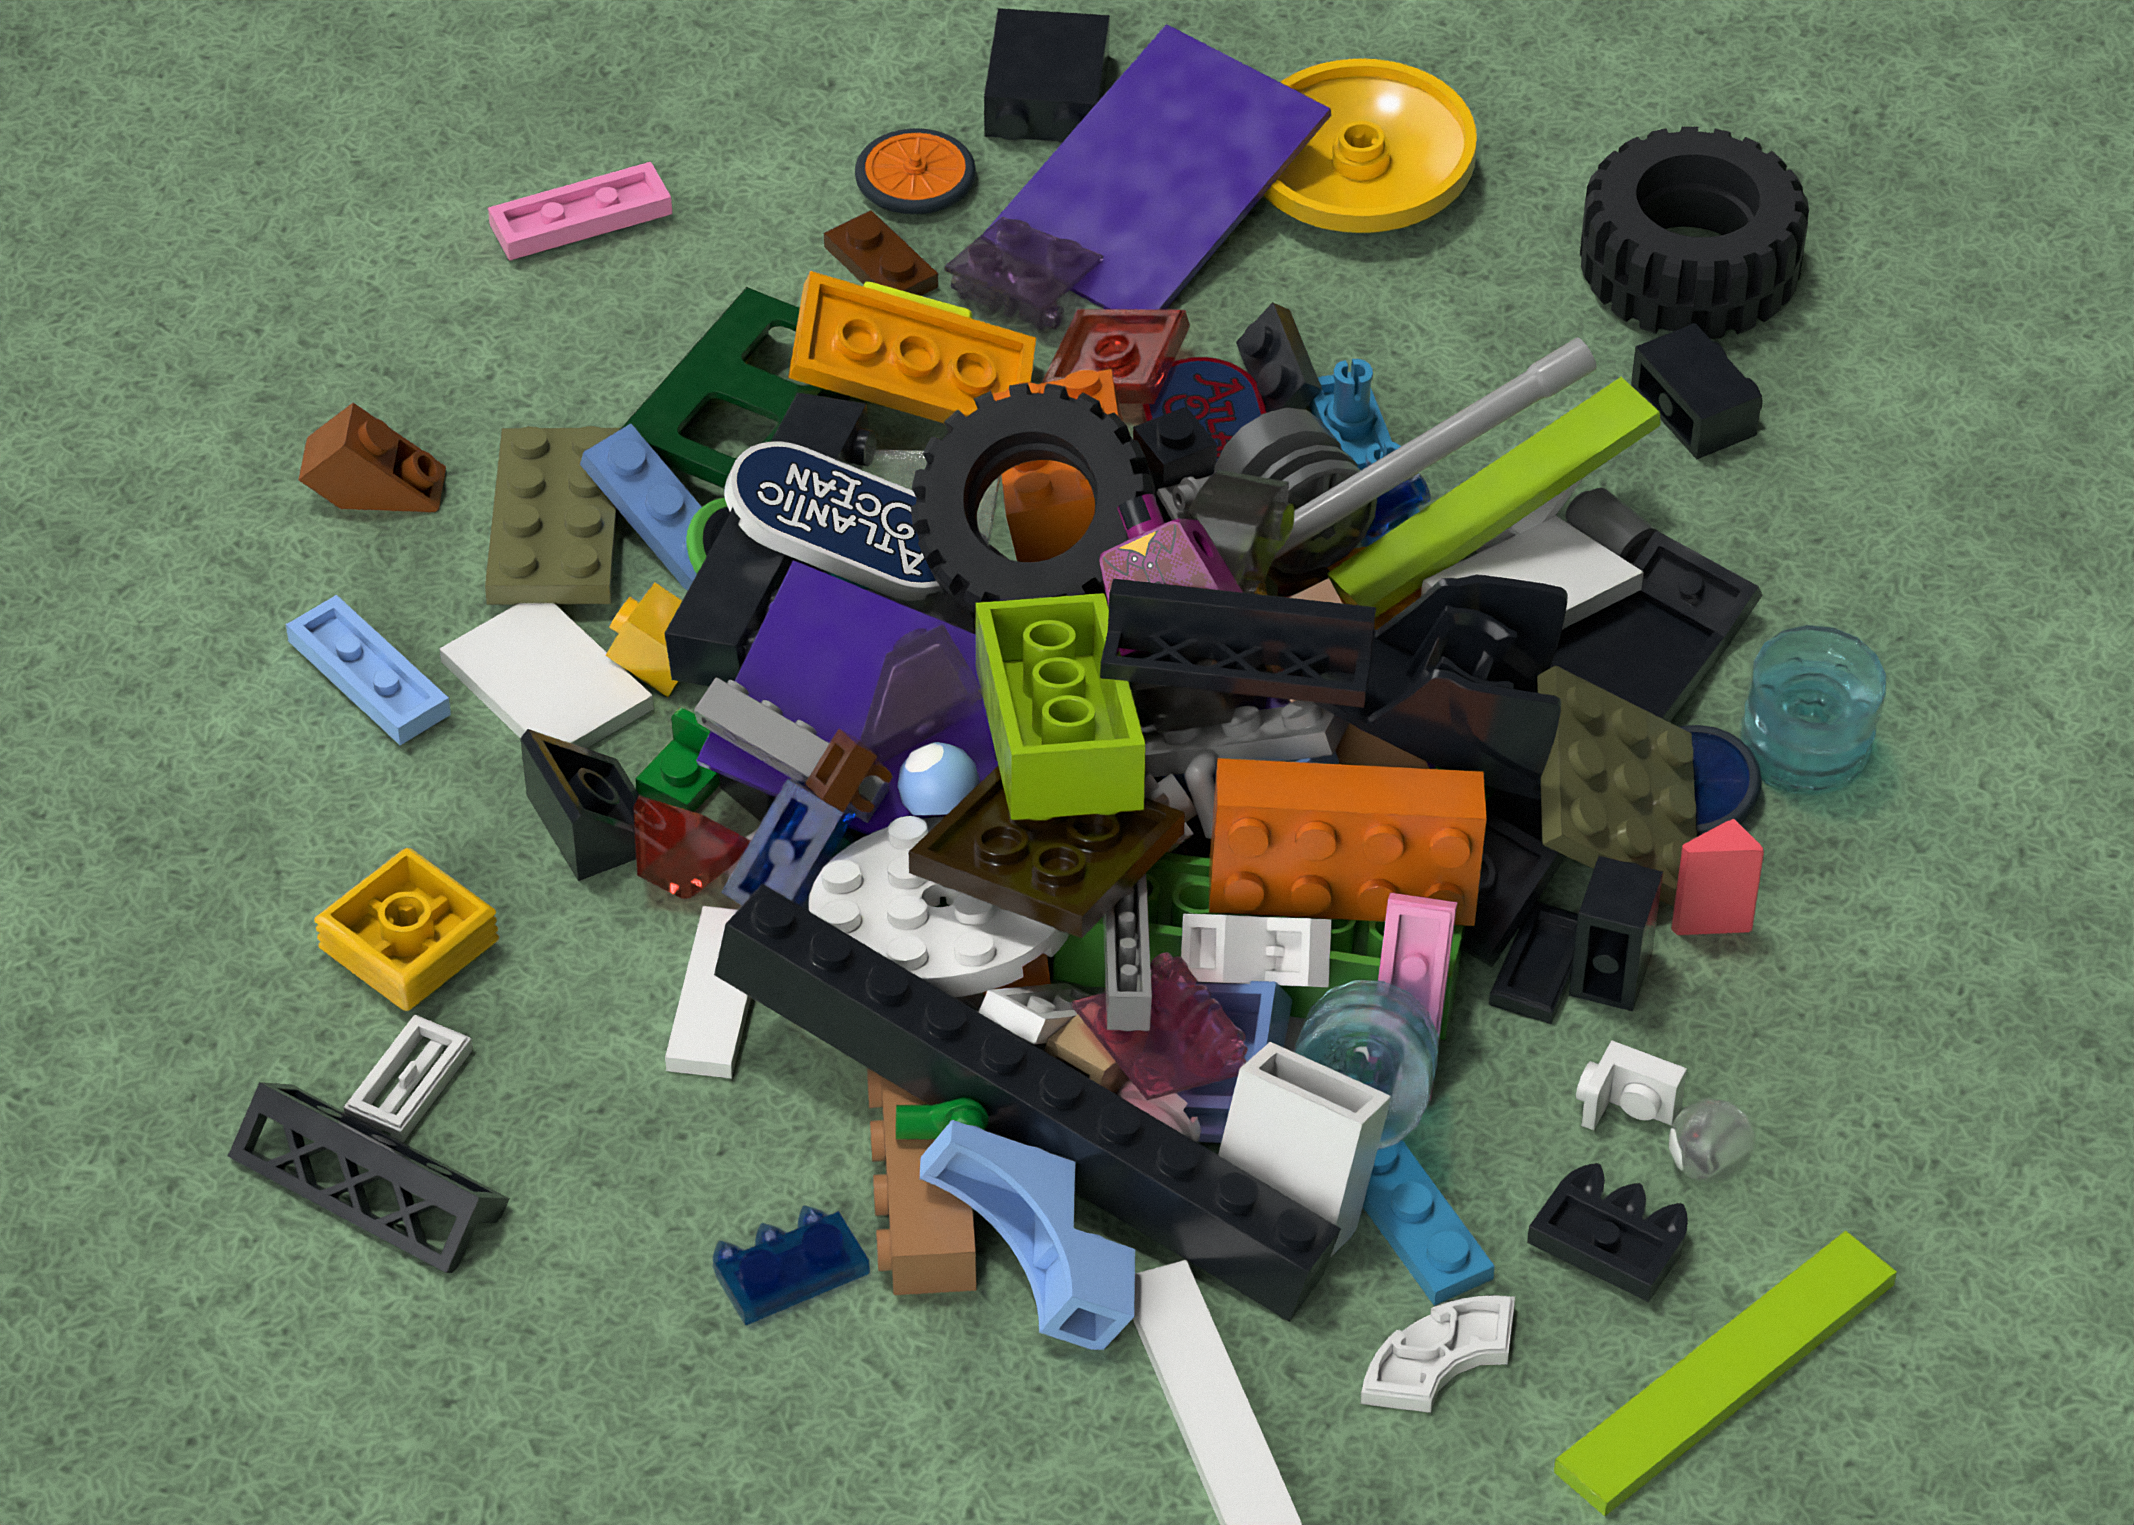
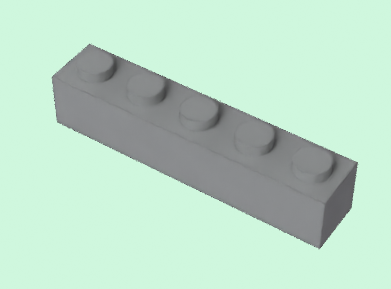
M716 677L694 709L697 723L809 788L805 783L829 743L816 736L817 731L809 724L801 720H797L794 723L782 716V710L767 700H763L760 703L749 697L747 689L732 680L725 683ZM877 776L864 778L859 786V794L869 799L875 805L872 812H862L849 803L845 810L868 823L888 793L889 784Z
M1145 873L1103 916L1107 1030L1150 1031L1152 992Z

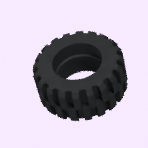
M1682 127L1680 132L1668 133L1667 128L1651 131L1647 135V139L1641 140L1637 136L1620 146L1619 152L1615 150L1611 152L1598 165V170L1591 175L1587 185L1580 246V256L1582 257L1581 269L1584 278L1591 284V290L1604 305L1612 302L1611 310L1615 315L1626 322L1631 318L1640 321L1639 326L1643 330L1657 334L1659 329L1673 332L1696 323L1710 339L1722 338L1725 335V331L1731 329L1740 334L1753 329L1756 326L1757 318L1762 322H1766L1781 310V305L1789 302L1795 293L1797 281L1801 275L1808 226V199L1803 193L1802 184L1791 169L1787 170L1785 162L1773 151L1767 154L1764 153L1760 143L1745 137L1741 141L1732 138L1731 132L1714 129V133L1698 132V127ZM1695 227L1721 234V236L1691 237L1666 229Z
M1028 383L1009 385L1011 397L997 401L994 400L992 392L989 391L974 398L978 409L967 417L961 411L956 410L944 421L948 430L946 436L942 440L937 437H931L923 451L927 465L925 470L919 469L915 471L912 490L917 499L916 504L911 506L913 527L919 538L918 545L933 576L944 593L950 594L958 608L972 619L976 617V603L1104 593L1108 605L1099 562L1100 554L1129 540L1117 507L1128 500L1145 494H1153L1155 500L1157 497L1146 457L1139 442L1134 441L1130 436L1127 425L1115 412L1108 415L1103 412L1100 401L1082 393L1077 399L1069 397L1065 386L1048 383L1044 387V393H1032ZM1036 460L1057 461L1079 470L1088 480L1093 490L1095 514L1089 528L1073 547L1048 560L1018 562L997 555L987 546L979 531L977 511L985 492L1001 474L1016 465Z

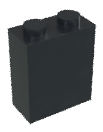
M998 8L984 92V137H999L1006 140L1059 141L1063 143L1104 96L1109 61L1110 15Z

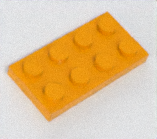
M810 271L803 285L788 378L944 423L956 410L961 411L965 417L976 411L978 408L974 398L989 391L993 395L994 393L1006 391L1009 385L1031 382L1036 337Z

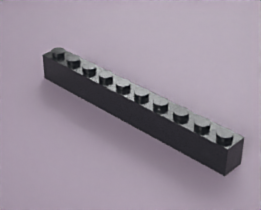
M763 883L726 922L714 972L716 977L929 1105L959 1098H970L977 1101L986 1110L989 1121L985 1128L987 1132L1028 1146L1037 1147L1045 1152L1074 1161L1076 1194L1290 1322L1322 1278L1341 1228Z

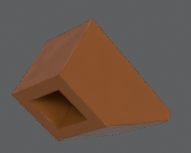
M351 403L307 437L298 480L340 509L436 512L439 510L446 466L437 461L431 454L421 450L392 430L382 420L375 418L355 403Z

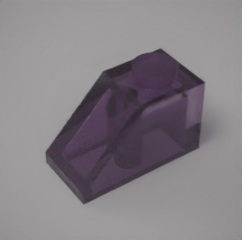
M944 624L930 631H927L925 628H919L905 634L895 642L893 651L885 656L861 735V741L877 755L876 760L880 763L889 760L983 709L981 686Z

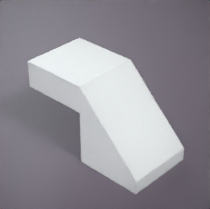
M1183 914L1180 981L1250 984V981H1271L1286 986L1329 987L1331 920Z

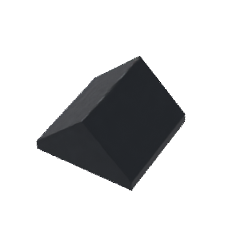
M527 729L521 736L526 795L578 881L665 849L670 844L616 758Z

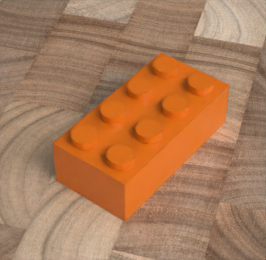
M1112 369L1099 372L1080 370L1071 373L1065 379L1042 384L1024 382L1028 383L1032 393H1044V387L1047 383L1065 386L1069 397L1077 399L1080 394L1085 393L1100 401L1102 410L1107 415L1115 412L1123 421ZM1009 388L1004 392L994 393V400L997 401L1011 397ZM1036 460L1016 465L1001 474L1005 513L1018 562H1040L1054 558L1069 550L1083 537L1095 514V498L1088 480L1079 470L1057 461Z
M1217 758L1209 860V912L1385 921L1390 893L1457 902L1454 925L1474 926L1486 828L1484 773L1478 771Z

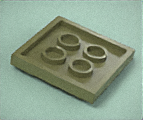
M1554 666L1537 675L1538 693L1554 695L1561 699L1558 729L1541 776L1543 845L1593 869L1598 856H1603L1663 871L1660 901L1674 907L1682 845L1697 837L1692 733L1558 666Z

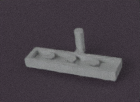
M1299 700L1285 707L1258 710L1254 706H1243L1233 709L1225 715L1198 718L1195 714H1182L1163 723L1140 725L1145 741V774L1150 772L1153 777L1168 776L1171 773L1173 775L1185 774V780L1205 837L1211 839L1215 795L1213 775L1217 768V758L1289 761L1333 755L1349 722L1313 702Z

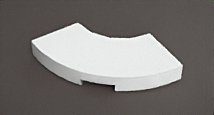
M1477 1296L1443 1303L1431 1308L1430 1315L1411 1324L1403 1331L1396 1330L1379 1348L1369 1365L1362 1387L1361 1404L1431 1413L1438 1392L1455 1375L1480 1365L1507 1364L1515 1297Z

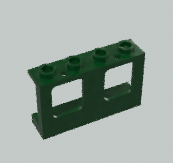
M746 287L620 430L632 424L667 466L725 489L726 480L737 458L681 436L712 399L725 400L778 423L777 426L762 442L765 443L770 442L797 392L846 401L851 396L813 385H799L745 363L769 335L771 328L781 326L796 332L800 310L799 307Z

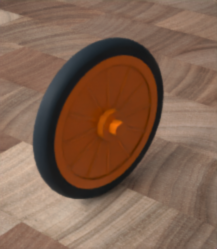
M921 128L897 130L876 138L862 150L855 165V179L864 196L881 208L902 214L933 213L956 204L969 192L976 176L975 161L965 145L948 134Z

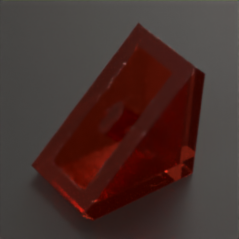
M640 795L633 807L637 876L681 899L695 896L744 857L753 843L751 840L704 815Z

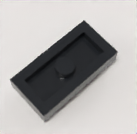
M1272 302L1257 320L1247 327L1244 334L1236 341L1247 372L1257 383L1266 413L1283 408L1304 410L1323 389L1291 311Z

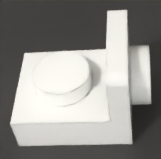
M1611 1040L1600 1063L1597 1064L1590 1061L1580 1078L1576 1099L1584 1102L1581 1126L1595 1130L1609 1102L1621 1106L1628 1115L1636 1119H1656L1672 1126L1682 1107L1687 1068Z

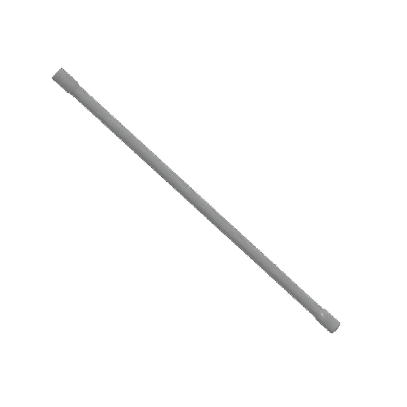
M1576 337L1531 364L1526 372L1221 554L1236 582L1242 580L1540 399L1555 395L1595 371L1597 366L1590 349L1580 338ZM799 808L776 823L759 828L715 856L728 879L737 888L782 861L790 851L837 824V822Z

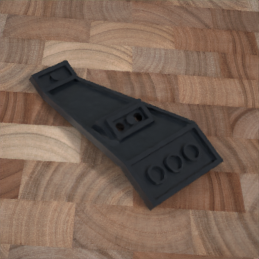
M1656 530L1633 563V566L1643 571L1641 590L1562 629L1550 668L1558 666L1671 722L1728 648L1763 594L1756 584ZM1496 788L1492 797L1485 800L1486 828L1475 925L1466 926L1462 947L1463 951L1491 968L1567 857L1543 845L1541 800L1505 792Z

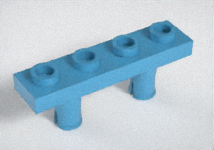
M1352 359L1351 372H1348V364L1344 360L1336 364L1334 375L1318 377L1323 390L1312 400L1309 407L1312 414L1319 418L1339 441L1342 450L1354 459L1359 469L1363 470L1401 446L1392 442L1371 389L1372 367L1362 359ZM1407 480L1377 498L1375 517L1365 537L1361 540L1362 547L1369 546L1419 512Z

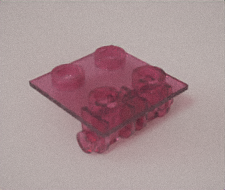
M1168 952L1158 955L1150 963L1152 974L1150 1031L1107 1030L1106 993L1074 1000L1071 1004V1007L1147 1101L1238 1076L1239 1069L1247 1062L1244 1058L1248 1051L1244 1044L1245 1033L1233 1024L1223 1012L1221 1004L1216 999H1210L1211 993L1205 985H1196L1198 980L1188 969L1185 960L1182 957H1172Z

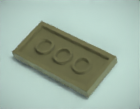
M533 426L502 428L485 581L487 605H517L518 603L611 604L618 509L581 467L580 462L584 451L616 433L620 428H599L596 426L582 428H538Z

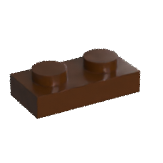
M872 210L824 233V247L863 285L865 282H873L919 296L939 287L938 272Z

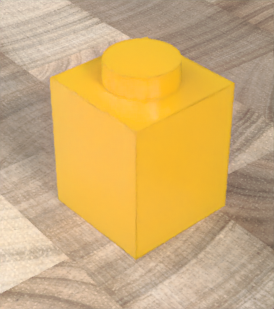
M654 582L640 602L630 596L614 617L609 628L617 632L618 635L605 656L666 697H669L680 681H675L671 678L664 633L682 600Z

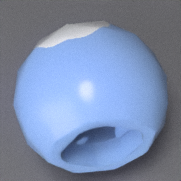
M934 742L911 752L900 768L898 789L902 804L912 815L948 814L980 783L976 764L963 749L950 744Z

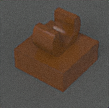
M839 728L805 784L822 801L842 812L845 811L849 803L859 811L872 812L875 805L865 796L859 794L860 784L868 776H877L882 781L890 783L893 776L883 764L876 760L877 755L861 740Z

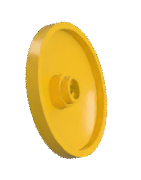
M1363 58L1321 63L1298 71L1280 81V83L1331 108L1332 114L1264 194L1268 201L1287 215L1316 227L1340 232L1374 233L1413 225L1430 218L1451 204L1467 186L1476 161L1477 136L1474 119L1463 99L1451 87L1435 76L1406 64Z

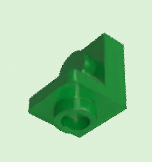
M680 707L671 716L673 740L635 778L636 790L640 795L689 818L720 785L719 773L697 765L696 762L710 730L697 723L694 713Z

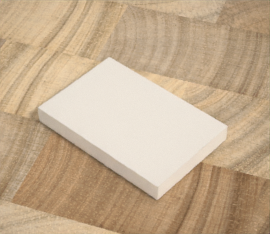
M1554 516L1424 579L1421 596L1442 578H1462L1476 574L1558 586L1566 590L1568 594L1566 614L1562 628L1564 629L1640 591L1643 571L1564 520Z
M518 603L439 648L441 662L519 738L527 729L587 749L654 709L652 694L622 666L605 656L607 652L554 603Z

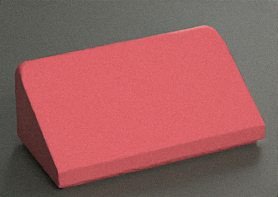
M1735 819L1728 820L1682 845L1671 930L1676 935L1746 933L1752 931L1764 851L1762 846Z

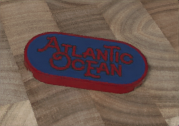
M1190 357L1171 362L1151 375L1142 393L1143 423L1187 407L1217 443L1216 463L1229 440L1244 425L1266 413L1262 395L1259 393L1257 383L1253 377L1241 367L1217 358ZM1219 532L1209 534V537L1218 538Z

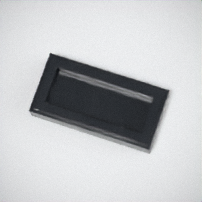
M1540 902L1535 903L1520 925L1489 996L1490 1006L1552 1024L1571 980L1578 921L1577 913Z

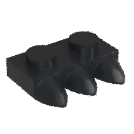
M1593 1163L1575 1169L1561 1180L1529 1225L1527 1243L1649 1302L1681 1256L1683 1240L1688 1226V1216L1684 1204L1676 1203L1662 1207L1644 1220L1642 1218L1645 1213L1646 1195L1642 1184L1634 1183L1620 1187L1603 1200L1601 1196L1604 1191L1605 1178L1601 1164Z

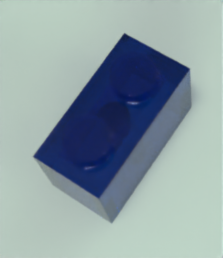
M787 779L721 893L743 905L763 883L802 907L812 890L816 878L823 867L827 865L857 812L848 807L842 812L822 801L805 784L804 780Z

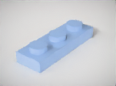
M337 595L286 624L288 642L399 745L404 744L451 715L449 698Z

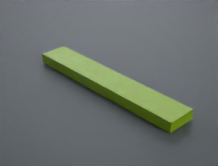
M1619 377L1328 572V578L1337 594L1347 604L1376 607V618L1422 587L1424 579L1455 565L1661 426L1660 412L1626 380Z
M1845 1230L1555 1459L1554 1473L1603 1516H1606L1893 1287L1897 1271Z

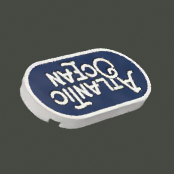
M765 442L754 445L745 450L735 461L725 483V501L729 511L733 507L735 513L741 518L738 525L756 542L893 598L908 601L925 600L927 594L940 591L939 595L944 593L933 576L918 545L919 538L913 527L911 506L916 504L917 498L912 490L808 448L787 442Z

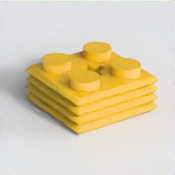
M412 848L401 850L314 919L315 923L318 924L316 926V931L319 932L317 939L321 941L318 945L319 948L404 1011L414 1008L499 940V935L496 933L498 927L495 925L497 918L494 916L496 910Z

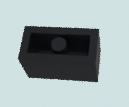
M1696 323L1635 347L1631 386L1660 412V420L1696 460L1757 436L1759 415L1763 405L1762 395L1758 386L1752 379L1746 378L1727 358L1722 346L1717 342H1713Z
M1598 856L1578 913L1569 996L1633 1012L1653 952L1663 871L1643 867L1632 862H1623Z

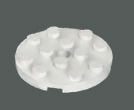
M904 816L897 818L887 828L876 831L852 843L823 867L810 892L809 911L952 997L978 994L1012 983L1023 977L1022 966L1031 962L1042 953L1052 957L1062 947L1069 933L1061 932L1048 925L1011 911L1000 909L995 905L910 874L909 851L944 817L921 819L915 816ZM940 897H946V902L950 905L934 907L940 904Z

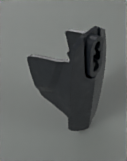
M1478 574L1462 578H1442L1419 599L1380 628L1374 629L1372 662L1364 708L1313 703L1363 731L1445 770L1483 772L1484 784L1487 786L1541 800V776L1558 729L1561 699L1554 695L1538 693L1537 675L1551 667L1564 624L1568 600L1567 591L1562 587L1544 583ZM1326 672L1321 674V676L1327 680L1354 682L1355 674Z

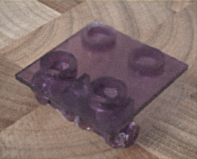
M1001 217L945 266L944 271L953 274L951 288L958 291L960 299H970L989 306V309L993 312H997L1004 304V315L1012 319L1019 310L1018 319L1033 324L1036 329L1043 330L1045 326L1056 329L1064 315V308L1058 306L1057 301L1103 261L1104 255L1083 248L1076 241L1060 239L1034 229L1024 221Z

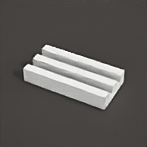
M414 1015L343 1107L344 1112L380 1131L389 1132L393 1138L404 1142L472 1052V1038ZM422 1037L431 1039L417 1059L411 1061L401 1073L398 1084L379 1108L371 1105ZM446 1046H448L444 1053L441 1055V1057L438 1059V1061L435 1063V1065L432 1067V1069L429 1071V1073L426 1075V1077L423 1079V1081L419 1084V1086L416 1088V1090L413 1092V1094L410 1096V1098L398 1112V1114L394 1115L396 1111L399 1109V1107L402 1105V1103L405 1101V1099L408 1097V1095L411 1093V1091L414 1089V1087L418 1084V1082L427 1072V1070L430 1068V1066L433 1064V1062L436 1060V1058L439 1056V1054L442 1052V1050Z

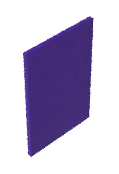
M1166 24L979 237L980 241L1010 257L1014 263L1022 264L1098 305L1103 308L1104 312L1114 314L1145 331L1157 321L1268 191L1271 185L1274 184L1332 116L1331 108Z
M793 560L774 601L769 605V611L735 682L747 689L749 692L748 696L760 703L763 700H767L779 707L783 712L782 716L795 723L797 720H801L809 724L817 731L816 736L830 743L839 728L861 740L877 755L876 760L891 772L893 778L888 783L889 791L867 823L846 810L842 812L827 804L811 789L710 731L696 760L697 765L866 835L887 828L892 821L904 816H915L921 819L945 817L947 814L912 815L902 804L898 789L900 768L911 752L934 742L950 744L963 749L976 764L980 782L998 766L976 671V634Z

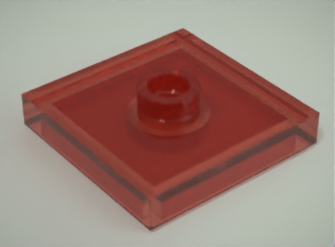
M1077 309L1042 383L1065 379L1071 373L1080 370L1099 372L1112 369L1120 404H1154L1190 328L1186 310Z

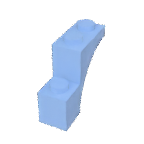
M951 1120L921 1156L920 1179L944 1189L967 1203L982 1215L1007 1242L1023 1267L1031 1285L1038 1311L1039 1333L1091 1350H1104L1134 1318L1135 1249L1107 1240L1097 1234L1074 1229V1161L1045 1152L1040 1148L1028 1146L984 1131L979 1127Z

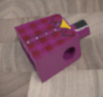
M1145 494L1133 498L1117 507L1129 540L1100 554L1099 562L1108 605L1113 578L1242 592L1205 528L1198 520L1179 518L1164 523L1153 494ZM1120 648L1121 657L1145 658L1151 655L1148 651Z

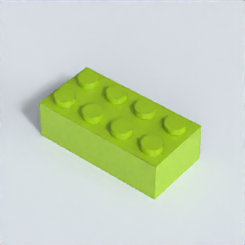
M1104 593L976 603V671L1011 820L1032 819L1040 821L1059 816L1084 814L1112 815L1122 811L1144 810L1145 741L1129 682L1100 678V664L1108 632L1109 614Z

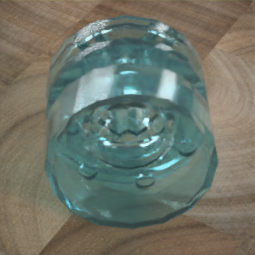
M1813 625L1783 630L1763 644L1753 662L1748 686V698L1744 705V715L1741 719L1739 737L1755 755L1761 770L1762 781L1767 785L1791 794L1817 796L1842 790L1860 778L1870 761L1872 745L1876 737V725L1880 720L1886 695V673L1877 654L1858 637L1834 627Z
M1354 980L1330 989L1310 1007L1300 1030L1294 1053L1392 1096L1378 1150L1399 1143L1418 1126L1430 1099L1433 1080L1439 1062V1035L1428 1010L1408 991L1384 981ZM1357 1047H1367L1371 1057H1378L1377 1061L1367 1062L1364 1052H1356Z

